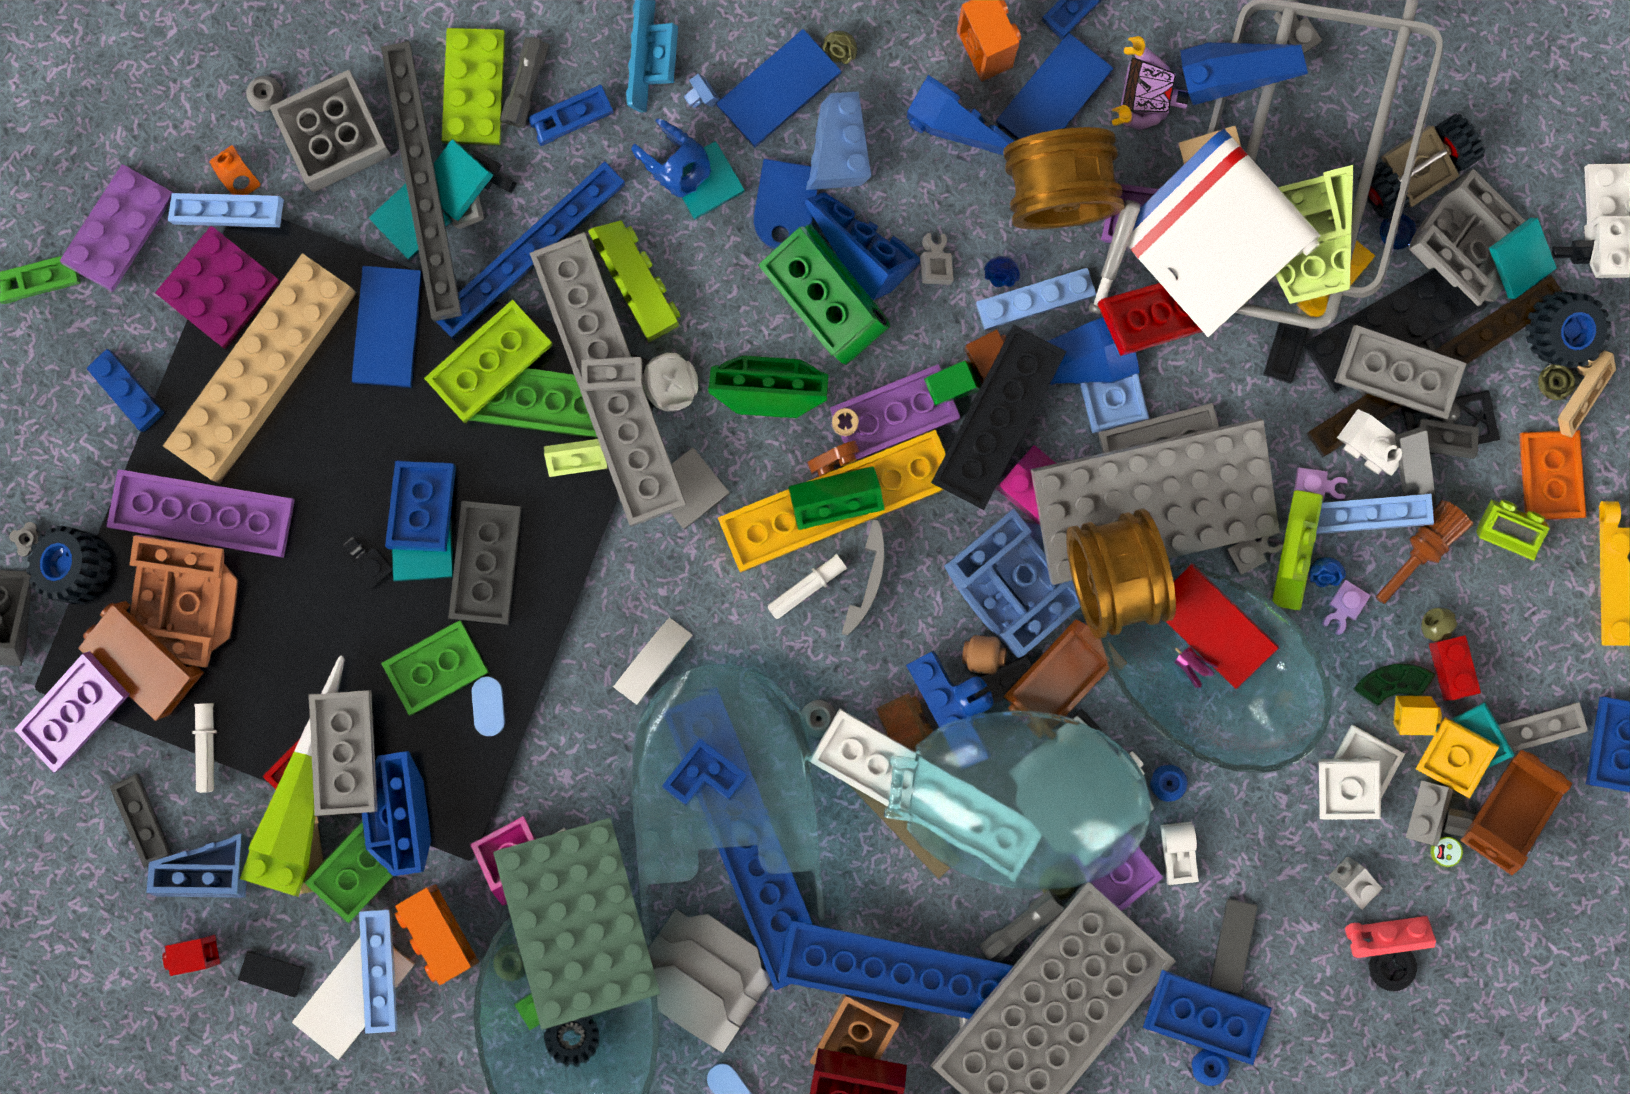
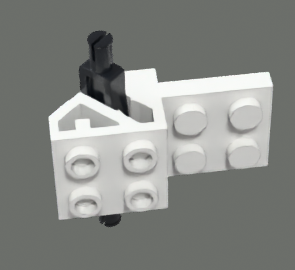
M1588 164L1584 167L1587 225L1584 226L1585 240H1574L1571 247L1553 246L1552 257L1553 259L1570 258L1572 264H1590L1595 278H1630V164Z

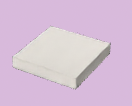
M1351 725L1333 759H1380L1382 798L1405 754L1360 728Z
M1319 759L1320 819H1381L1380 759Z

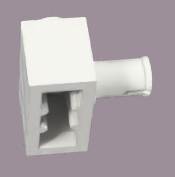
M1358 409L1337 437L1346 444L1343 449L1356 459L1362 456L1367 460L1364 465L1378 475L1383 471L1392 476L1399 467L1398 461L1402 457V451L1396 446V434L1372 415Z

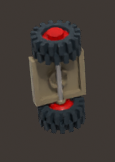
M1456 113L1435 127L1427 126L1424 128L1403 209L1413 207L1458 178L1460 175L1456 170L1457 168L1458 171L1465 170L1485 156L1483 154L1485 153V149L1482 147L1483 142L1478 139L1480 135L1478 132L1475 133L1473 130L1475 127L1472 124L1469 125L1468 119L1463 118L1461 114L1457 115ZM1413 136L1380 156L1383 163L1379 162L1376 164L1367 201L1369 204L1371 203L1374 211H1377L1380 217L1383 216L1384 219H1389L1393 216Z

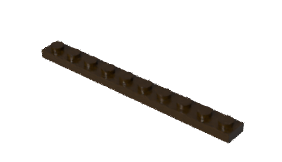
M1550 275L1433 352L1462 361L1467 365L1526 327V324L1529 325L1531 323V319H1528L1529 313L1536 311L1533 306L1537 302L1543 303L1542 297L1547 294L1553 295V292L1563 291L1553 276ZM1366 394L1306 434L1323 458L1344 444L1337 437L1358 409L1380 421L1403 405Z

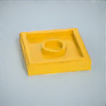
M1444 717L1436 731V735L1432 738L1419 761L1416 770L1470 798L1496 754L1499 745Z

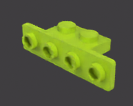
M1295 490L1293 493L1272 599L1273 606L1301 610L1323 501V495L1299 490Z

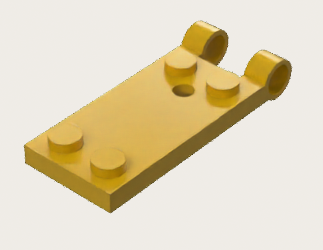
M1601 501L1599 505L1601 640L1604 646H1630V562L1627 559V555L1630 552V528H1618L1621 518V507L1618 501Z

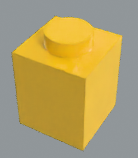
M1396 696L1394 726L1399 735H1436V726L1441 724L1442 712L1432 696Z

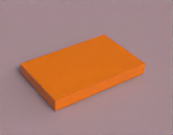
M1577 430L1572 438L1561 434V431L1520 433L1525 513L1527 514L1528 511L1536 512L1544 516L1545 520L1586 518L1580 430Z

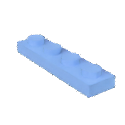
M172 193L168 221L173 225L280 228L284 199L280 196Z
M1084 268L977 301L976 306L985 331L1095 297L1096 292L1088 268Z
M1422 494L1322 503L1316 534L1434 525L1432 495Z
M391 909L360 911L365 1034L396 1032L398 1029Z

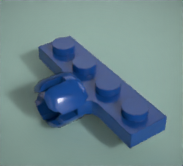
M934 650L907 664L909 672L962 770L991 756L973 722L975 716L990 709L994 703L991 691L978 698L975 696V693L987 686L984 680L975 676L959 685H954Z

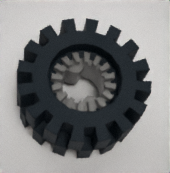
M588 1016L546 1029L544 1040L549 1056L553 1057L556 1063H563L565 1067H569V1065L578 1067L582 1062L585 1064L589 1062V1058L591 1056L594 1057L596 1049L599 1047V1031L593 1017ZM574 1030L575 1035L581 1036L580 1041L573 1046L569 1045V1041H563L565 1033Z

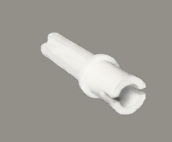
M837 554L816 570L812 568L813 572L771 602L768 605L771 614L776 619H779L822 586L826 588V584L844 570H847V567Z
M214 703L194 704L195 730L192 731V734H195L196 791L200 793L212 792L214 790V733H217V730H214L213 722Z

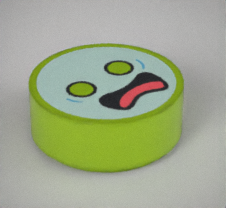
M1440 837L1438 847L1431 846V857L1440 866H1454L1462 858L1463 850L1461 844L1454 838Z

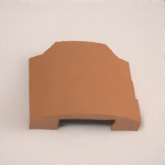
M143 535L133 536L130 565L136 566L130 615L183 664L207 667L211 652L230 639L235 613L238 579L224 564V549Z

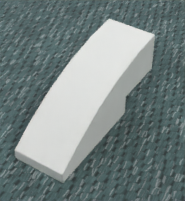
M669 617L613 687L633 703L639 705L693 635Z

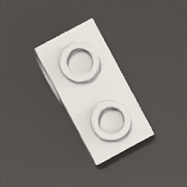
M1192 822L1160 825L1167 884L1199 882L1195 855L1197 848L1196 833Z

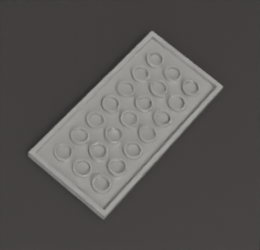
M1261 418L1031 469L1049 578L1052 585L1073 581L1066 544L1068 527L1078 526L1081 529L1082 525L1088 522H1092L1096 527L1118 521L1121 514L1130 512L1133 515L1135 510L1139 509L1147 510L1153 518L1163 540L1168 559L1280 533L1264 420Z
M1085 881L1065 904L1064 911L1049 923L930 1066L961 1094H1067L1157 985L1161 971H1168L1176 961L1090 882Z

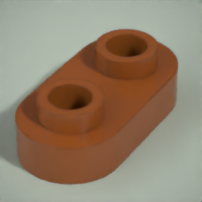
M855 440L813 458L807 464L811 474L818 473L819 476L834 471V465L838 463L840 466H844L857 460L855 455L860 450Z

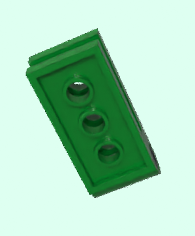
M811 224L799 227L758 264L831 356L834 355L837 360L845 365L849 364L890 328V322ZM801 261L805 265V273L800 268ZM819 284L824 289V295H821L819 292ZM837 307L842 310V318L837 314Z

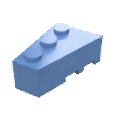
M859 92L831 93L820 106L815 135L816 143L814 154L811 158L810 164L812 165L806 190L862 186L871 178Z
M241 833L220 842H212L204 847L149 862L146 893L156 897L246 898L247 881L241 880L240 876L249 854V837Z

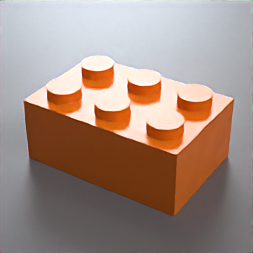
M970 0L961 6L957 33L981 82L1013 68L1019 48L1021 34L1015 23L1011 24L1006 15L1009 11L1005 0Z
M436 884L426 887L395 905L398 911L395 913V917L403 929L407 928L412 936L410 944L418 956L422 954L427 963L424 968L432 982L437 981L440 986L479 963L478 958Z

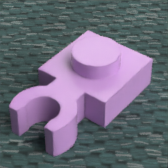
M1297 468L1294 491L1299 490L1323 495V501L1325 493L1335 500L1345 499L1346 495L1338 494L1335 491V485L1337 483L1347 484L1348 480L1343 477H1337L1330 481L1327 480V471Z
M1344 580L1329 603V606L1336 610L1323 619L1322 625L1326 627L1332 619H1335L1339 623L1335 634H1342L1346 629V618L1348 617L1353 621L1356 620L1371 595L1349 581Z

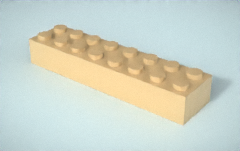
M302 253L163 447L210 480L220 484L357 293L345 282Z

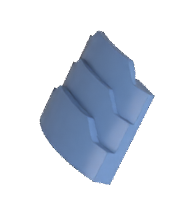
M1015 509L1009 511L944 565L953 583L988 629L1018 658L1029 652L1080 608L1073 581L1052 585L1050 582L1040 525L1024 522Z

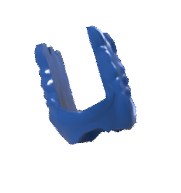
M657 118L655 122L662 128L667 138L679 148L677 152L669 157L666 163L661 165L637 144L634 143L631 150L635 158L644 163L646 169L653 174V177L660 182V185L670 190L671 194L683 198L692 192H696L697 187L709 177L711 173L709 158L703 146L692 137H689L687 133H684L682 129L671 125L663 119ZM694 162L689 174L682 177L684 167L688 163Z

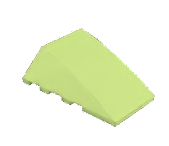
M1353 165L1323 172L1324 176L1278 187L1321 235L1317 240L1320 245L1307 256L1304 253L1295 256L1275 275L1290 304L1350 290Z

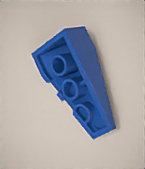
M1208 42L1180 50L1188 94L1193 105L1308 74L1301 45Z
M928 75L907 111L906 118L909 120L908 124L919 133L926 131L930 135L1003 155L1004 148L1014 142V140L997 126H986L981 113L974 108L972 110L965 109L958 102L961 98L960 96Z
M823 192L806 199L805 205L838 258L873 300L891 293L920 264V257L901 240L893 236L888 241L875 232L878 228L876 224L871 221L867 224L854 218L855 213L852 209L827 193Z
M1103 317L1047 341L1067 351L1050 385H1055L1056 383L1080 384L1088 382L1107 384L1126 379L1134 374H1140L1136 352L1120 356Z

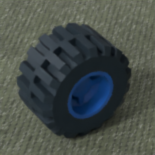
M1566 291L1553 292V295L1547 294L1542 297L1543 303L1537 302L1533 306L1536 311L1529 313L1528 319H1531L1530 325L1526 324L1525 330L1530 332V336H1527L1526 339L1527 343L1533 344L1530 348L1533 354H1538V358L1542 361L1570 368L1589 365L1588 360L1595 361L1599 357L1598 351L1603 352L1606 348L1603 345L1605 340L1610 338V334H1607V328H1611V322L1606 321V317L1609 314L1607 310L1601 309L1603 304L1598 300H1594V297L1590 295Z
M57 526L56 529L50 528L46 530V535L41 534L37 538L39 541L37 544L33 543L31 550H33L32 555H28L27 562H30L27 574L31 575L29 582L32 586H36L34 590L38 594L43 595L47 599L76 605V603H86L87 599L93 600L96 597V592H101L104 589L103 583L104 581L108 582L110 576L107 575V571L111 569V563L108 562V558L111 556L110 552L105 550L107 545L104 541L99 540V536L72 527Z

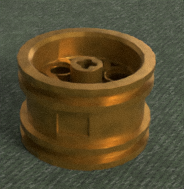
M1095 127L1066 128L1030 135L1007 145L1003 151L1004 158L1007 161L1005 170L1014 179L1016 190L1015 197L1010 202V209L1014 212L1012 224L1021 229L1045 230L1085 225L1119 214L1125 206L1123 199L1119 198L1123 193L1122 186L1115 182L1113 161L1118 156L1117 149L1113 146L1116 141L1114 132Z
M1135 510L1133 515L1130 512L1123 513L1118 521L1097 527L1092 522L1084 523L1081 529L1078 526L1068 527L1066 535L1067 554L1075 592L1086 623L1097 639L1106 637L1107 631L1111 635L1120 634L1122 626L1145 621L1148 625H1155L1159 623L1160 619L1163 621L1173 620L1176 612V597L1172 572L1159 530L1147 510Z

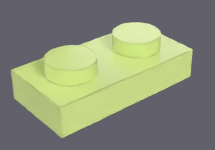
M598 439L544 446V456L549 477L608 469Z

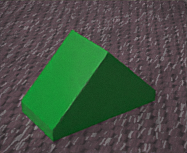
M966 360L924 378L935 406L977 393L981 388L972 363Z

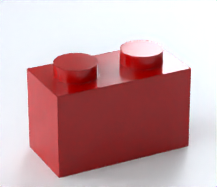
M1466 635L1429 643L1443 701L1456 700L1481 693Z
M215 935L167 945L162 955L164 968L169 970L170 976L204 970L221 964Z

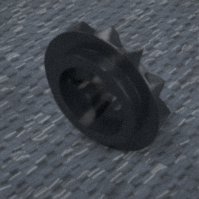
M1411 951L1371 956L1368 962L1370 977L1377 986L1387 991H1400L1407 988L1413 982L1417 973V962ZM1394 954L1395 963L1405 968L1404 970H1395L1393 975L1390 976L1389 970L1382 967L1381 964L1390 963Z

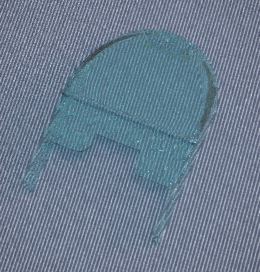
M712 664L681 673L662 686L648 702L639 718L633 739V823L635 826L643 934L646 944L651 945L653 940L649 885L691 880L698 872V850L758 845L760 865L768 873L813 872L816 880L819 926L825 927L809 733L801 711L779 684L771 678L747 667L731 664ZM699 739L703 740L748 775V778L730 801L705 783L689 804L685 806L664 790L662 785Z

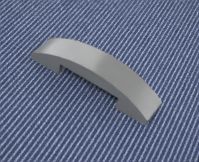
M873 519L865 547V550L874 552L876 555L862 606L860 608L849 605L841 634L844 636H848L866 616L881 582L884 565V540L878 520Z

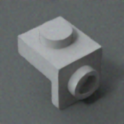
M1346 857L1328 876L1362 910L1383 889L1366 868L1351 857Z

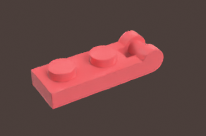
M1428 916L1365 925L1351 923L1345 927L1346 936L1352 942L1350 945L1352 955L1356 958L1434 948L1436 943ZM1370 938L1371 942H1367L1363 939Z

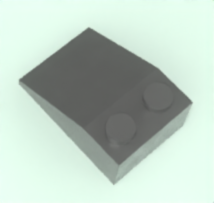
M0 570V665L22 666L27 645L31 584L29 582L31 575L27 574L26 571Z

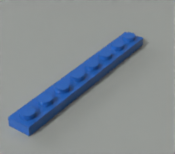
M604 161L458 292L462 316L435 322L454 340L534 268L530 256L531 252L565 240L624 187L625 181Z

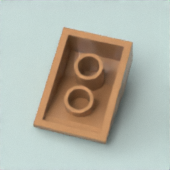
M843 994L810 1063L815 1065L818 1048L880 1060L900 1024L906 1006Z

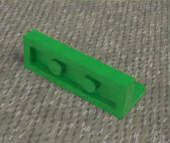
M873 466L788 487L798 530L885 510L881 487Z

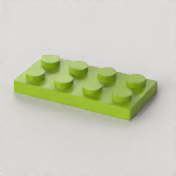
M447 28L442 143L449 144L453 139L459 144L501 145L502 122L500 118L503 100L505 30Z
M512 299L424 379L458 417L466 423L553 344Z

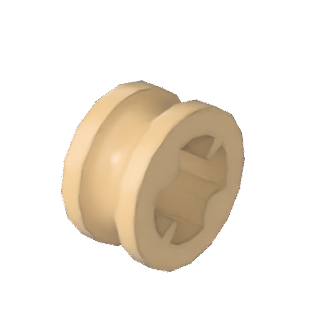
M848 408L838 410L832 419L834 431L840 436L852 435L858 428V416L853 410ZM841 415H844V418H846V415L851 416L850 423L852 428L848 430L846 426L844 430L839 428L840 420L838 418Z

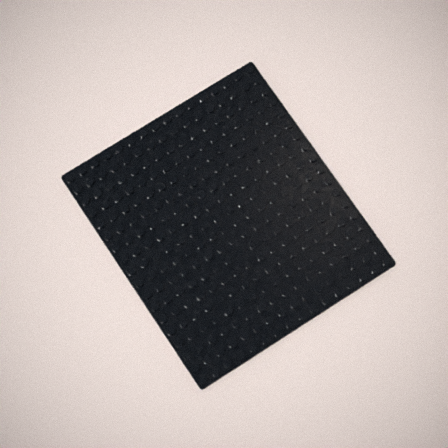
M281 219L280 228L226 226L223 235L281 282L303 253L349 285L357 294L220 484L210 480L163 447V445L274 291L226 349L187 319L154 398L165 413L145 432H140L125 470L294 499L284 558L107 528L109 506L97 535L99 540L105 542L107 545L105 550H108L111 556L108 558V562L111 563V569L107 571V575H110L108 582L104 581V589L101 592H96V597L93 600L87 599V602L84 604L68 605L35 684V689L46 695L83 654L78 649L85 640L83 635L91 626L97 625L101 620L100 613L110 603L117 604L127 601L130 606L126 611L130 614L136 566L130 565L133 536L143 535L224 549V564L238 579L236 606L230 639L211 652L207 667L198 666L204 673L170 715L155 721L128 696L111 714L108 720L195 753V734H192V731L195 730L194 704L214 703L213 722L214 730H217V733H214V761L266 781L262 776L301 738L310 719L309 695L322 693L338 657L342 655L345 662L338 693L369 690L372 694L375 760L380 755L409 751L424 780L431 835L430 846L468 861L473 860L476 856L470 844L483 838L619 497L609 468L549 477L544 456V446L598 438L469 420L464 423L424 378L506 305L496 301L453 340L431 318L423 274L412 388L353 383L352 371L362 267L413 269ZM457 286L458 292H460L463 288ZM525 313L553 344L528 368L574 375L556 324ZM630 353V354H631V357H640V356H637V355H635V354ZM642 358V374L646 365L650 362V360ZM647 398V400H648V402H649V405H650V408H651V410L653 411L654 405H653V404L651 403V401ZM395 461L454 463L456 471L450 516L452 519L454 563L462 501L522 507L509 625L461 620L490 672L483 677L496 679L503 689L505 726L495 736L480 734L474 725L472 687L477 680L409 716L381 664L459 621L448 619L453 577L394 581L392 572L373 589H370L351 567L358 560L343 545L351 537L356 538L367 552L375 547L393 567L392 549H387L385 543ZM350 813V815L362 819V813Z

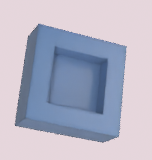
M697 74L689 80L694 88L684 98L690 107L696 108L702 103L713 107L721 100L706 77Z

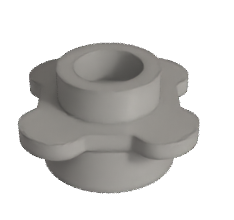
M27 522L22 529L18 531L13 530L10 533L9 538L12 542H15L18 548L17 553L22 557H27L33 551L31 550L33 543L37 544L39 542L37 538L40 534L36 531L37 525L35 523ZM26 537L30 539L28 542H25Z

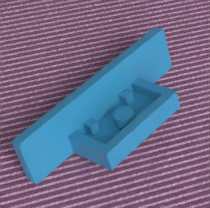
M635 0L633 5L634 22L631 33L632 46L631 59L628 63L629 83L626 90V99L629 107L641 113L647 112L649 85L674 83L678 26L673 23L654 25L655 0Z

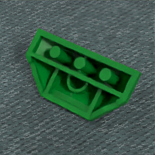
M742 355L728 360L720 366L715 365L711 367L708 393L736 414L798 418L827 401L829 375L825 372H820L814 366L801 359Z

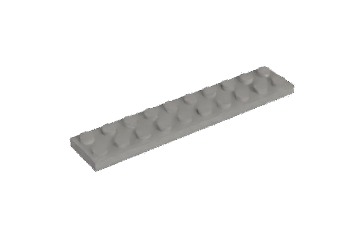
M585 232L531 252L530 256L629 525L633 527L687 506L644 389L582 390L581 360L631 357Z

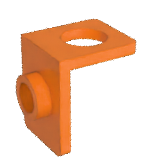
M233 145L209 161L220 181L232 195H248L261 185L245 165ZM239 176L249 178V184L244 189L233 187L234 180Z

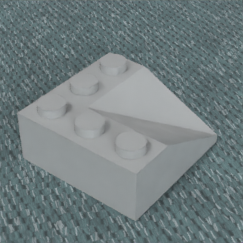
M350 70L269 106L305 184L313 193L392 156L359 84Z

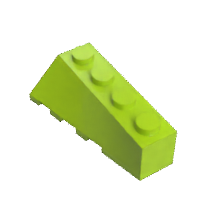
M622 220L588 230L597 251L648 343L679 327L677 318L681 317L674 302L667 303L663 296V293L667 290L660 277L653 278L649 270L653 265L645 251L639 253L634 244L639 240L631 226L626 228Z

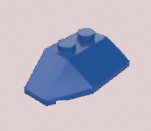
M409 751L380 755L375 760L378 812L362 813L366 850L388 869L392 876L424 872L431 843L424 780Z

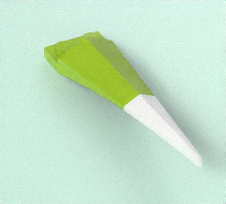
M342 655L338 657L321 694L338 693L345 662ZM310 719L248 848L250 851L240 876L241 880L299 897L309 868L316 817L314 811Z

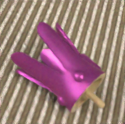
M1191 646L1183 652L1175 648L1180 655L1174 664L1186 673L1195 688H1201L1202 683L1193 669L1202 676H1213L1214 671L1205 663L1215 668H1218V666L1198 656Z

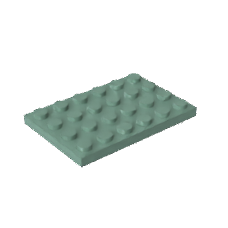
M611 817L493 852L541 1030L660 995Z

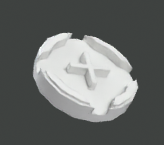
M664 353L652 358L646 365L643 373V389L647 398L655 407L663 411L675 412L689 406L693 402L694 395L698 391V376L693 365L689 361H685L681 355L677 353Z

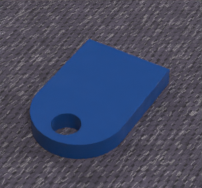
M763 159L754 212V228L759 239L768 247L776 249L782 243L776 242L772 238V232L776 228H785L790 236L799 227L812 225L813 216L805 205L806 199L817 195L818 190H806L811 166Z

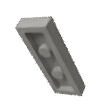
M1580 702L1498 724L1514 752L1588 731Z

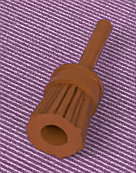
M1441 500L1433 511L1434 525L1420 526L1418 532L1409 539L1413 550L1410 552L1411 557L1376 595V599L1379 602L1385 604L1420 564L1424 565L1427 561L1439 563L1441 557L1450 550L1449 546L1473 525V522L1461 509L1448 501Z

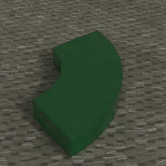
M1392 664L1371 671L1357 682L1353 690L1374 705L1379 706L1386 698L1395 694L1422 696L1436 674L1416 665Z

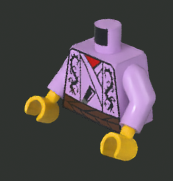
M1136 36L1128 38L1133 43V47L1124 48L1126 55L1135 54V58H1131L1128 65L1121 106L1112 109V111L1119 114L1118 118L1112 120V124L1114 126L1124 124L1137 130H1144L1159 124L1161 120H1165L1170 106L1186 109L1189 94L1188 91L1173 89L1176 74L1171 72L1170 67L1145 46L1142 37Z

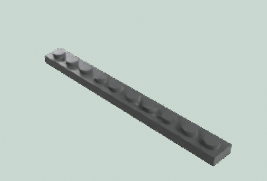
M409 41L382 46L381 51L431 318L435 322L462 316L412 46Z

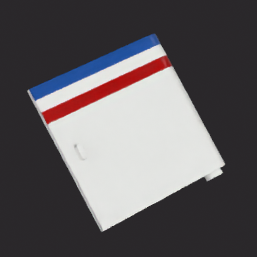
M1222 129L1204 144L1140 207L1127 246L1206 336L1209 337L1295 256L1302 253L1307 256L1320 245L1317 240L1321 235L1225 129Z

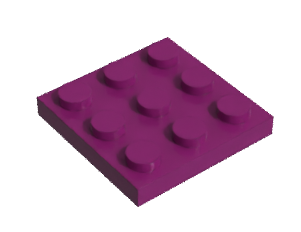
M210 226L157 289L155 294L226 349L281 281L213 226Z

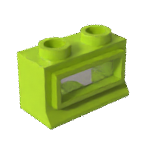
M1491 499L1477 527L1476 533L1478 537L1535 561L1537 552L1550 529L1544 521L1545 517L1533 511H1528L1526 514L1516 510L1518 506L1507 500L1501 499L1500 502Z

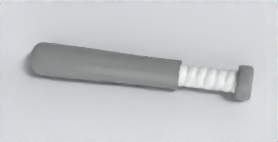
M1132 200L1124 201L1125 208L1120 211L1101 273L1102 279L1094 300L1095 302L1089 305V311L1099 315L1102 314L1097 303L1101 299L1108 297L1111 284L1116 279L1140 211V204Z

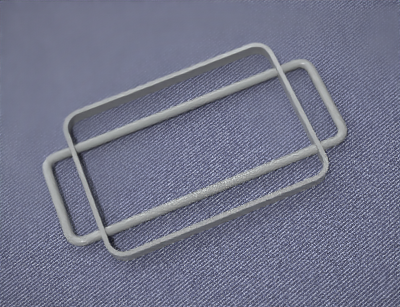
M1252 0L1242 8L1232 43H1241L1248 18L1260 10L1283 12L1275 44H1287L1294 14L1399 31L1352 208L1351 259L1410 33L1430 37L1435 41L1436 51L1375 280L1365 287L1350 286V290L1330 294L1326 311L1320 317H1312L1247 303L1235 313L1311 329H1321L1334 321L1342 295L1365 298L1373 295L1381 288L1385 280L1443 56V40L1440 32L1432 25L1414 21L1418 0H1406L1402 19L1297 3L1298 0ZM1276 83L1265 85L1262 89L1246 153L1254 162L1256 161ZM1226 97L1216 99L1207 134L1218 130ZM1274 276V277L1270 280V281H1273V282H1278L1276 276Z

